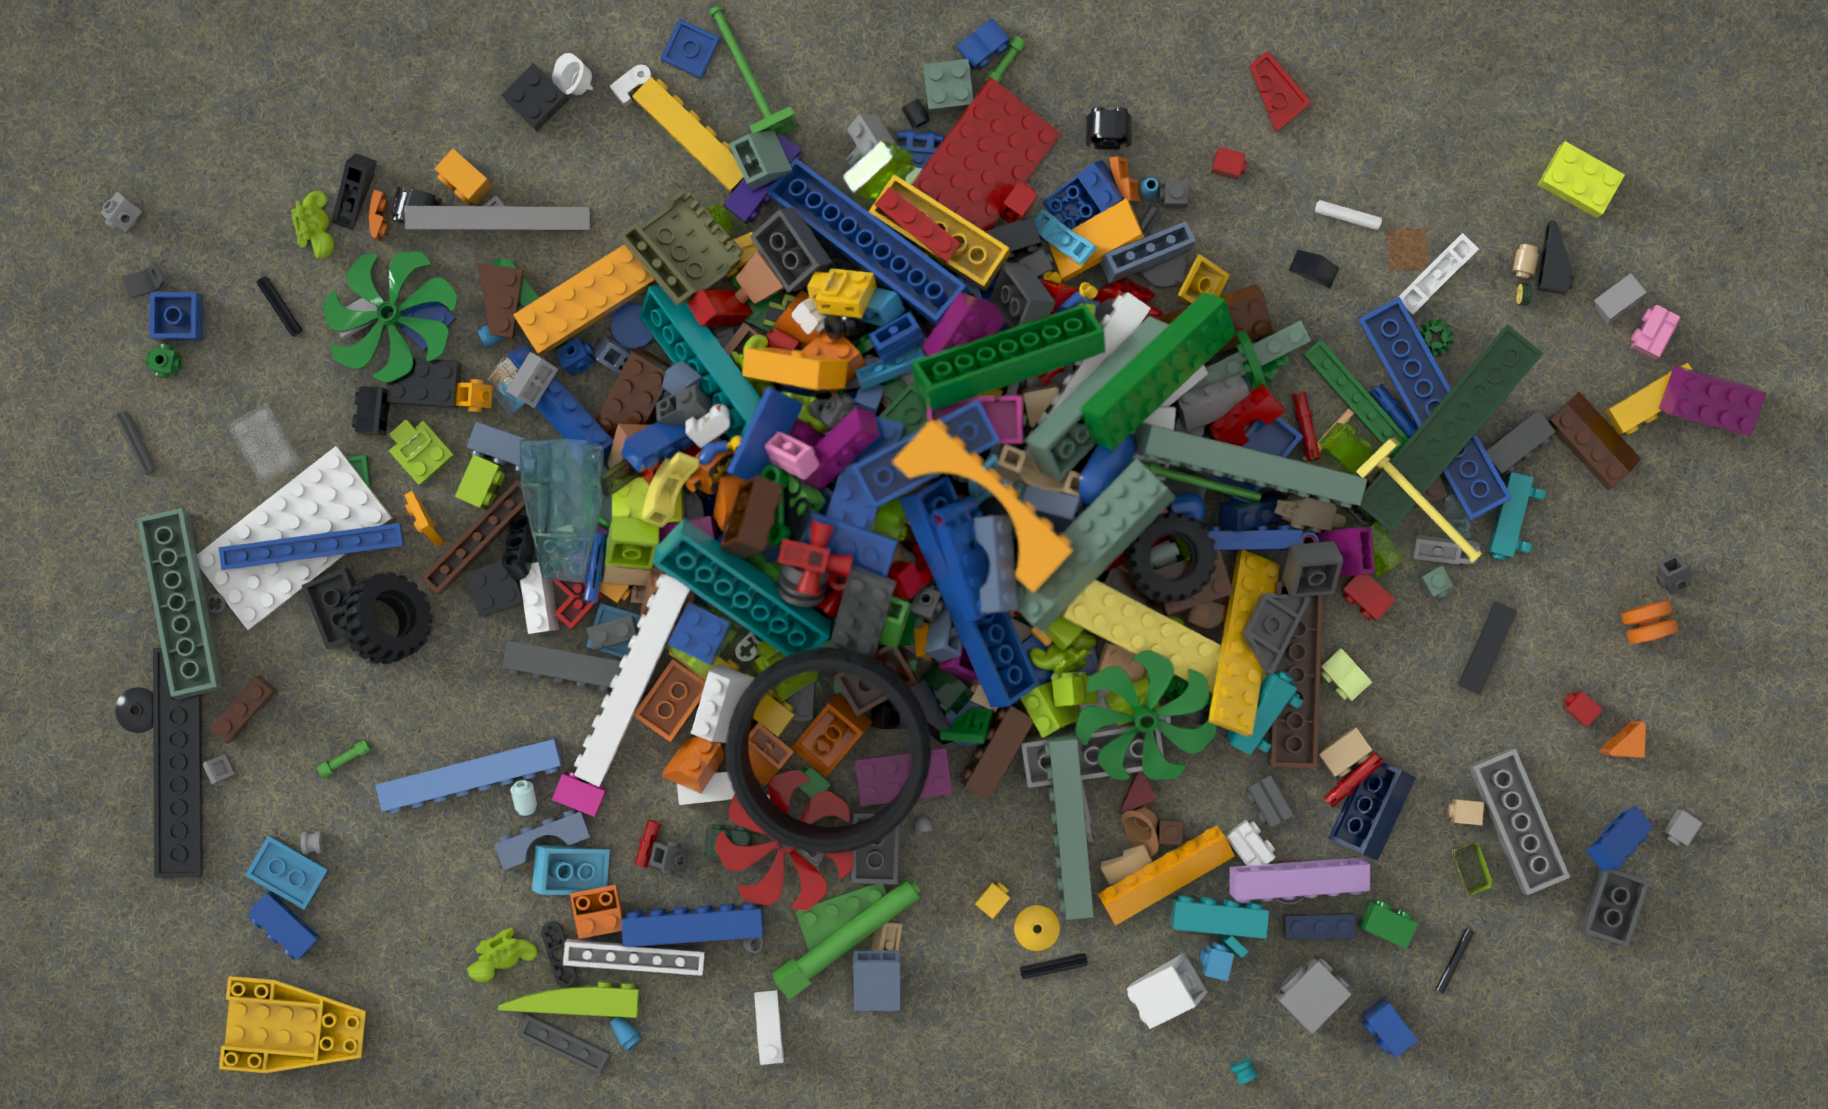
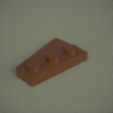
M477 263L490 335L514 338L517 320L513 314L518 312L524 270Z

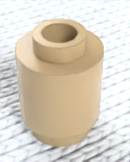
M1521 244L1520 248L1517 249L1512 272L1516 273L1515 277L1529 279L1530 276H1535L1539 259L1537 247Z

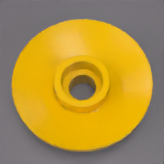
M1033 905L1019 913L1014 924V932L1018 942L1026 949L1043 951L1050 948L1058 939L1060 924L1052 910L1045 906ZM1035 925H1040L1042 927L1040 933H1035L1033 931V927Z

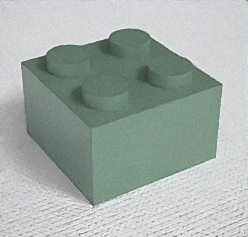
M969 59L923 64L928 114L966 110L973 100Z

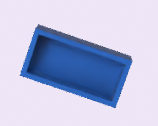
M1281 417L1275 419L1268 426L1262 420L1257 419L1246 432L1250 441L1242 447L1287 457L1302 439L1303 435ZM1211 474L1210 480L1258 492L1262 487L1225 476L1221 477ZM1223 493L1231 500L1238 499L1245 502L1251 501L1249 499Z

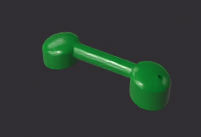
M767 465L762 470L761 477L783 486L780 493L782 494V500L775 509V524L769 529L767 535L769 538L768 544L774 547H781L783 539L789 540L790 530L785 525L784 489L788 485L789 478L785 470L774 465Z

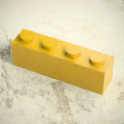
M1688 363L1680 366L1683 368L1691 369ZM1672 371L1605 411L1618 434L1625 432L1626 435H1629L1639 429L1637 425L1645 421L1647 424L1659 417L1657 413L1661 411L1659 406Z

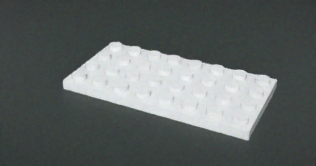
M335 446L198 553L199 566L220 595L224 597L226 603L246 629L251 630L302 590L301 585L318 578L347 554L221 570L218 547L386 525L393 517L371 488L367 486L351 462L347 460L341 449Z

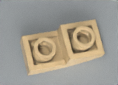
M1141 845L1123 850V856L1101 862V869L1110 885L1137 872L1147 864L1152 863L1153 860L1146 846Z

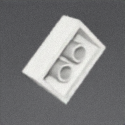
M720 664L712 668L706 679L691 734L711 742L726 743L733 711L741 695L755 678Z

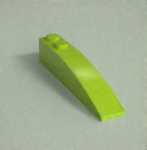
M599 981L598 985L548 989L501 1003L498 1006V1010L637 1018L639 1015L640 987H635V983L625 982L621 983V986H612V982Z

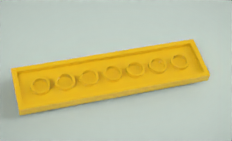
M1246 550L1237 551L1231 586L1234 594L1229 597L1208 722L1248 737L1253 734L1263 668L1241 633L1261 593L1275 594V582L1278 581L1280 564Z

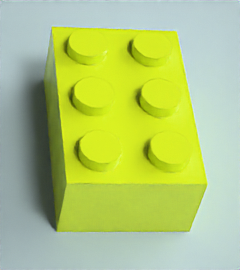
M1565 141L1558 147L1537 185L1598 218L1603 215L1625 174Z
M643 477L611 479L612 517L626 516L628 518L642 519L645 498L649 489ZM684 484L676 499L675 515L666 525L679 523L685 518Z

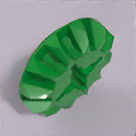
M1441 319L1429 320L1419 328V332L1433 356L1446 353L1454 342V332L1449 327V324ZM1442 330L1443 332L1439 337L1441 342L1435 341L1429 344L1432 339L1431 332L1437 333Z
M1172 677L1162 697H1167L1168 701L1176 699L1187 689L1189 682L1181 678Z

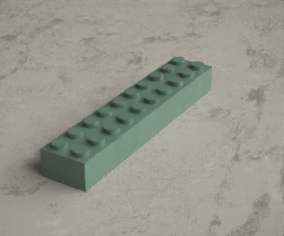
M1144 422L1136 429L1134 437L1137 451H1139L1138 455L1147 459L1158 461L1160 457V461L1167 462L1168 464L1181 465L1192 470L1204 471L1221 477L1225 476L1241 482L1246 481L1254 485L1270 487L1287 493L1291 492L1299 496L1311 497L1328 503L1332 502L1351 508L1352 504L1361 505L1367 483L1366 478Z

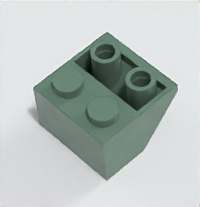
M774 130L750 133L729 143L731 151L751 191L793 171Z

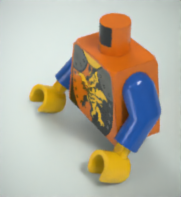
M734 436L730 442L714 438L706 444L694 457L699 460V467L685 481L687 488L692 492L699 488L707 494L717 493L720 477L734 476L726 471L734 457L733 450L736 453L742 437Z

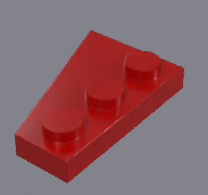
M1268 50L1249 66L1275 133L1311 104V101Z

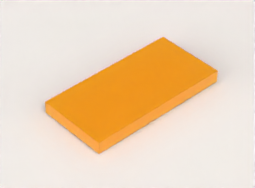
M1126 198L1072 229L1077 235L1082 236L1097 247L1083 265H1079L1050 243L1048 244L1061 277L1066 282L1100 263L1106 253L1144 238L1131 203Z

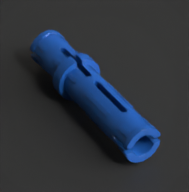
M1381 383L1370 393L1410 439L1418 428L1397 404L1399 401L1396 398L1393 399Z
M593 533L588 575H585V581H587L585 597L583 599L585 602L598 603L600 583H603V577L601 576L608 537L605 533Z

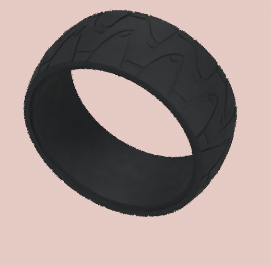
M834 647L814 648L791 654L773 663L762 671L743 692L729 723L725 750L726 766L729 780L732 782L731 786L738 802L752 821L765 833L799 850L823 854L843 853L866 847L878 841L895 829L911 812L924 789L929 773L931 760L930 734L923 709L917 697L907 683L893 669L883 662L858 651ZM839 671L869 682L885 694L894 704L906 726L911 746L909 776L899 794L887 807L862 822L842 827H823L797 820L779 809L767 797L754 775L749 757L748 740L751 721L759 702L766 693L781 682L806 672Z

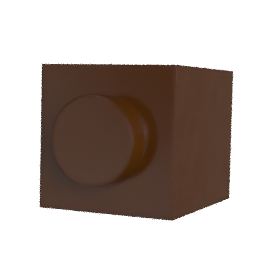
M1158 819L1157 837L1159 844L1182 845L1183 821Z

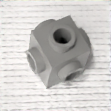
M116 192L112 199L104 204L101 214L106 218L105 223L115 231L117 228H120L126 233L129 228L134 226L142 210L123 195Z

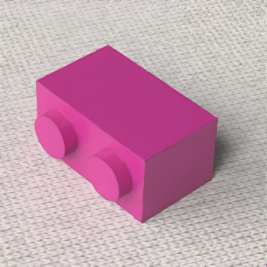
M569 771V774H562L552 800L593 817L597 816L607 790L603 789L604 784L601 783L598 787L575 776V772Z

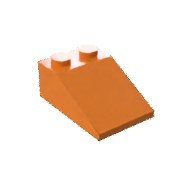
M837 693L792 748L826 778L873 722L863 713L856 716L849 702Z

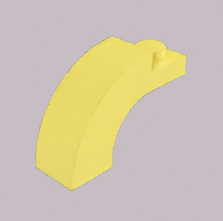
M678 452L671 460L666 458L649 486L643 508V521L661 528L675 515V503L681 487L699 467L698 459Z

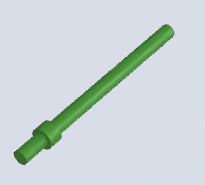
M1151 461L1148 463L1141 462L1155 477L1158 475L1253 501H1260L1261 493L1160 467L1158 463Z

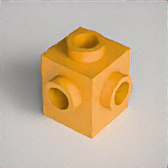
M470 379V383H457L455 406L468 407L469 412H482V408H491L493 386L484 385V380Z

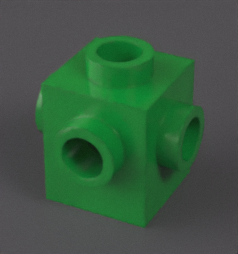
M160 344L159 348L152 347L151 352H148L146 365H148V370L155 372L154 376L168 378L169 375L177 376V372L181 369L182 358L180 357L181 353L173 351V346ZM162 356H163V357H164V362L161 364V359H162Z

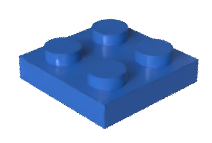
M440 302L424 303L402 311L403 317L437 320L443 322L447 327L456 319ZM403 324L399 326L424 351L428 348L426 341L421 335Z

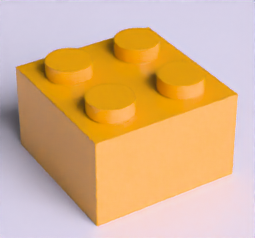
M453 148L434 168L439 173L437 178L450 190L454 187L456 189L454 193L467 205L471 202L476 206L493 187L484 175Z

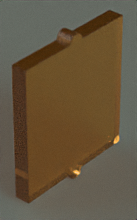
M1405 227L1404 229L1387 230L1389 269H1405L1409 271L1410 269L1427 268L1425 228L1409 229Z

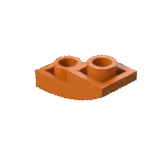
M374 189L370 203L369 225L371 236L375 240L380 241L381 237L386 236L389 224H386L387 219L380 216L381 212H385L388 200H386V195L383 192Z

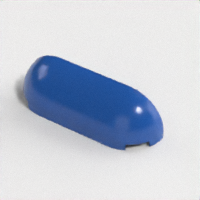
M1132 433L1113 451L1100 445L1097 446L1080 478L1079 494L1084 505H1091L1126 470L1137 450Z

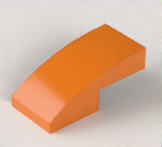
M1111 157L1112 174L1122 196L1130 202H1140L1138 179L1129 178L1127 158Z

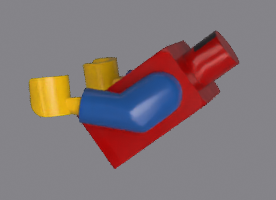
M1046 272L1044 279H1039L1055 301L1054 310L1050 315L1077 307L1084 301V297L1092 299L1098 293L1097 289L1087 282H1083L1080 285V292L1078 293V289L1061 284L1062 277L1057 272Z

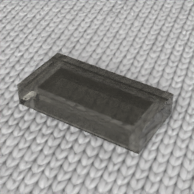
M623 459L600 475L602 495L610 497L640 476V472L626 459Z

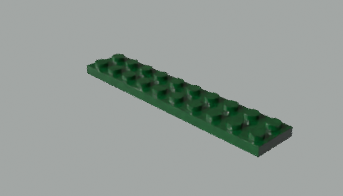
M1507 324L1390 463L1423 496L1544 353ZM1383 470L1364 492L1360 507L1392 532L1416 502Z

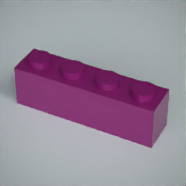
M855 407L813 448L819 466L807 479L803 480L804 484L823 489L879 436L874 413Z

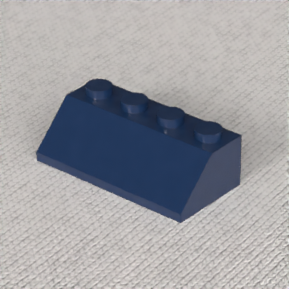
M1384 763L1352 790L1353 793L1350 796L1348 795L1329 839L1378 861L1416 777L1389 764Z

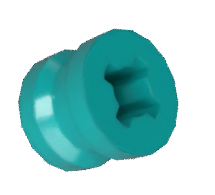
M1245 1058L1230 1067L1231 1071L1237 1076L1236 1081L1238 1085L1247 1083L1259 1075L1257 1070L1252 1067L1253 1062L1251 1058Z

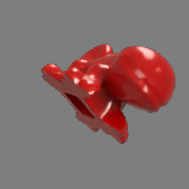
M1122 278L1113 282L1114 286L1102 287L1094 297V301H1099L1101 305L1108 298L1116 299L1118 295L1122 296L1125 293H1129L1150 307L1142 322L1149 316L1155 319L1163 315L1162 310L1147 303L1154 298L1155 293L1151 289L1138 285L1128 278Z

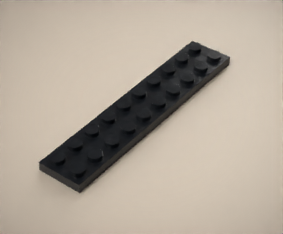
M153 648L154 878L202 877L201 695L179 700L172 698L162 648Z

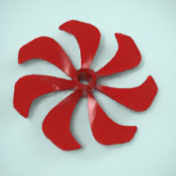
M798 770L774 776L768 786L771 801L789 815V804L794 790L798 786L809 782L810 778ZM821 791L810 800L799 820L813 824L821 818L833 815L849 822L850 810L848 804L832 792ZM734 794L729 806V817L731 820L746 829L767 834L746 814ZM724 832L719 833L715 849L724 866L731 871H740L751 866L775 847L779 850L770 870L759 883L751 886H738V890L745 901L761 905H771L780 898L784 881L785 853H789L801 881V893L791 905V908L802 911L809 910L824 897L827 891L825 879L811 863L795 851L796 848H785L776 839H774V842L756 846H738L733 844ZM853 851L826 854L836 862L839 878L845 877L852 870L854 862Z

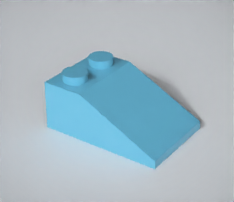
M535 845L532 891L540 895H570V893L607 886L610 849Z

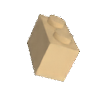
M1353 727L1320 750L1318 757L1332 776L1336 777L1338 775L1342 777L1351 771L1350 766L1355 762L1360 764L1370 757L1368 753L1372 749L1359 730Z

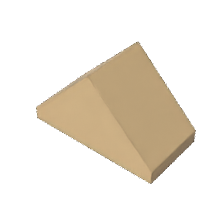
M1056 383L1022 389L1027 418L1031 427L1035 426L1060 389Z

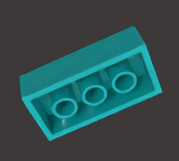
M1178 894V898H1172L1170 926L1175 930L1266 939L1269 910L1264 908L1260 902L1251 901L1246 905H1240V902L1236 900L1224 899V903H1219L1212 897H1201V901L1194 900V897L1191 895Z

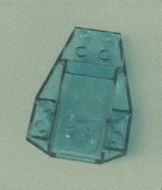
M560 438L520 440L521 490L542 579L583 583L587 575L604 494L603 445L595 441Z

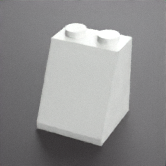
M1185 952L1132 982L1127 988L1130 1001L1137 1006L1141 1020L1148 1025L1149 1029L1196 1007L1207 994L1206 988Z

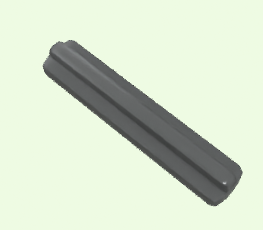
M126 411L118 413L115 418L143 474L153 473L156 468L129 413Z

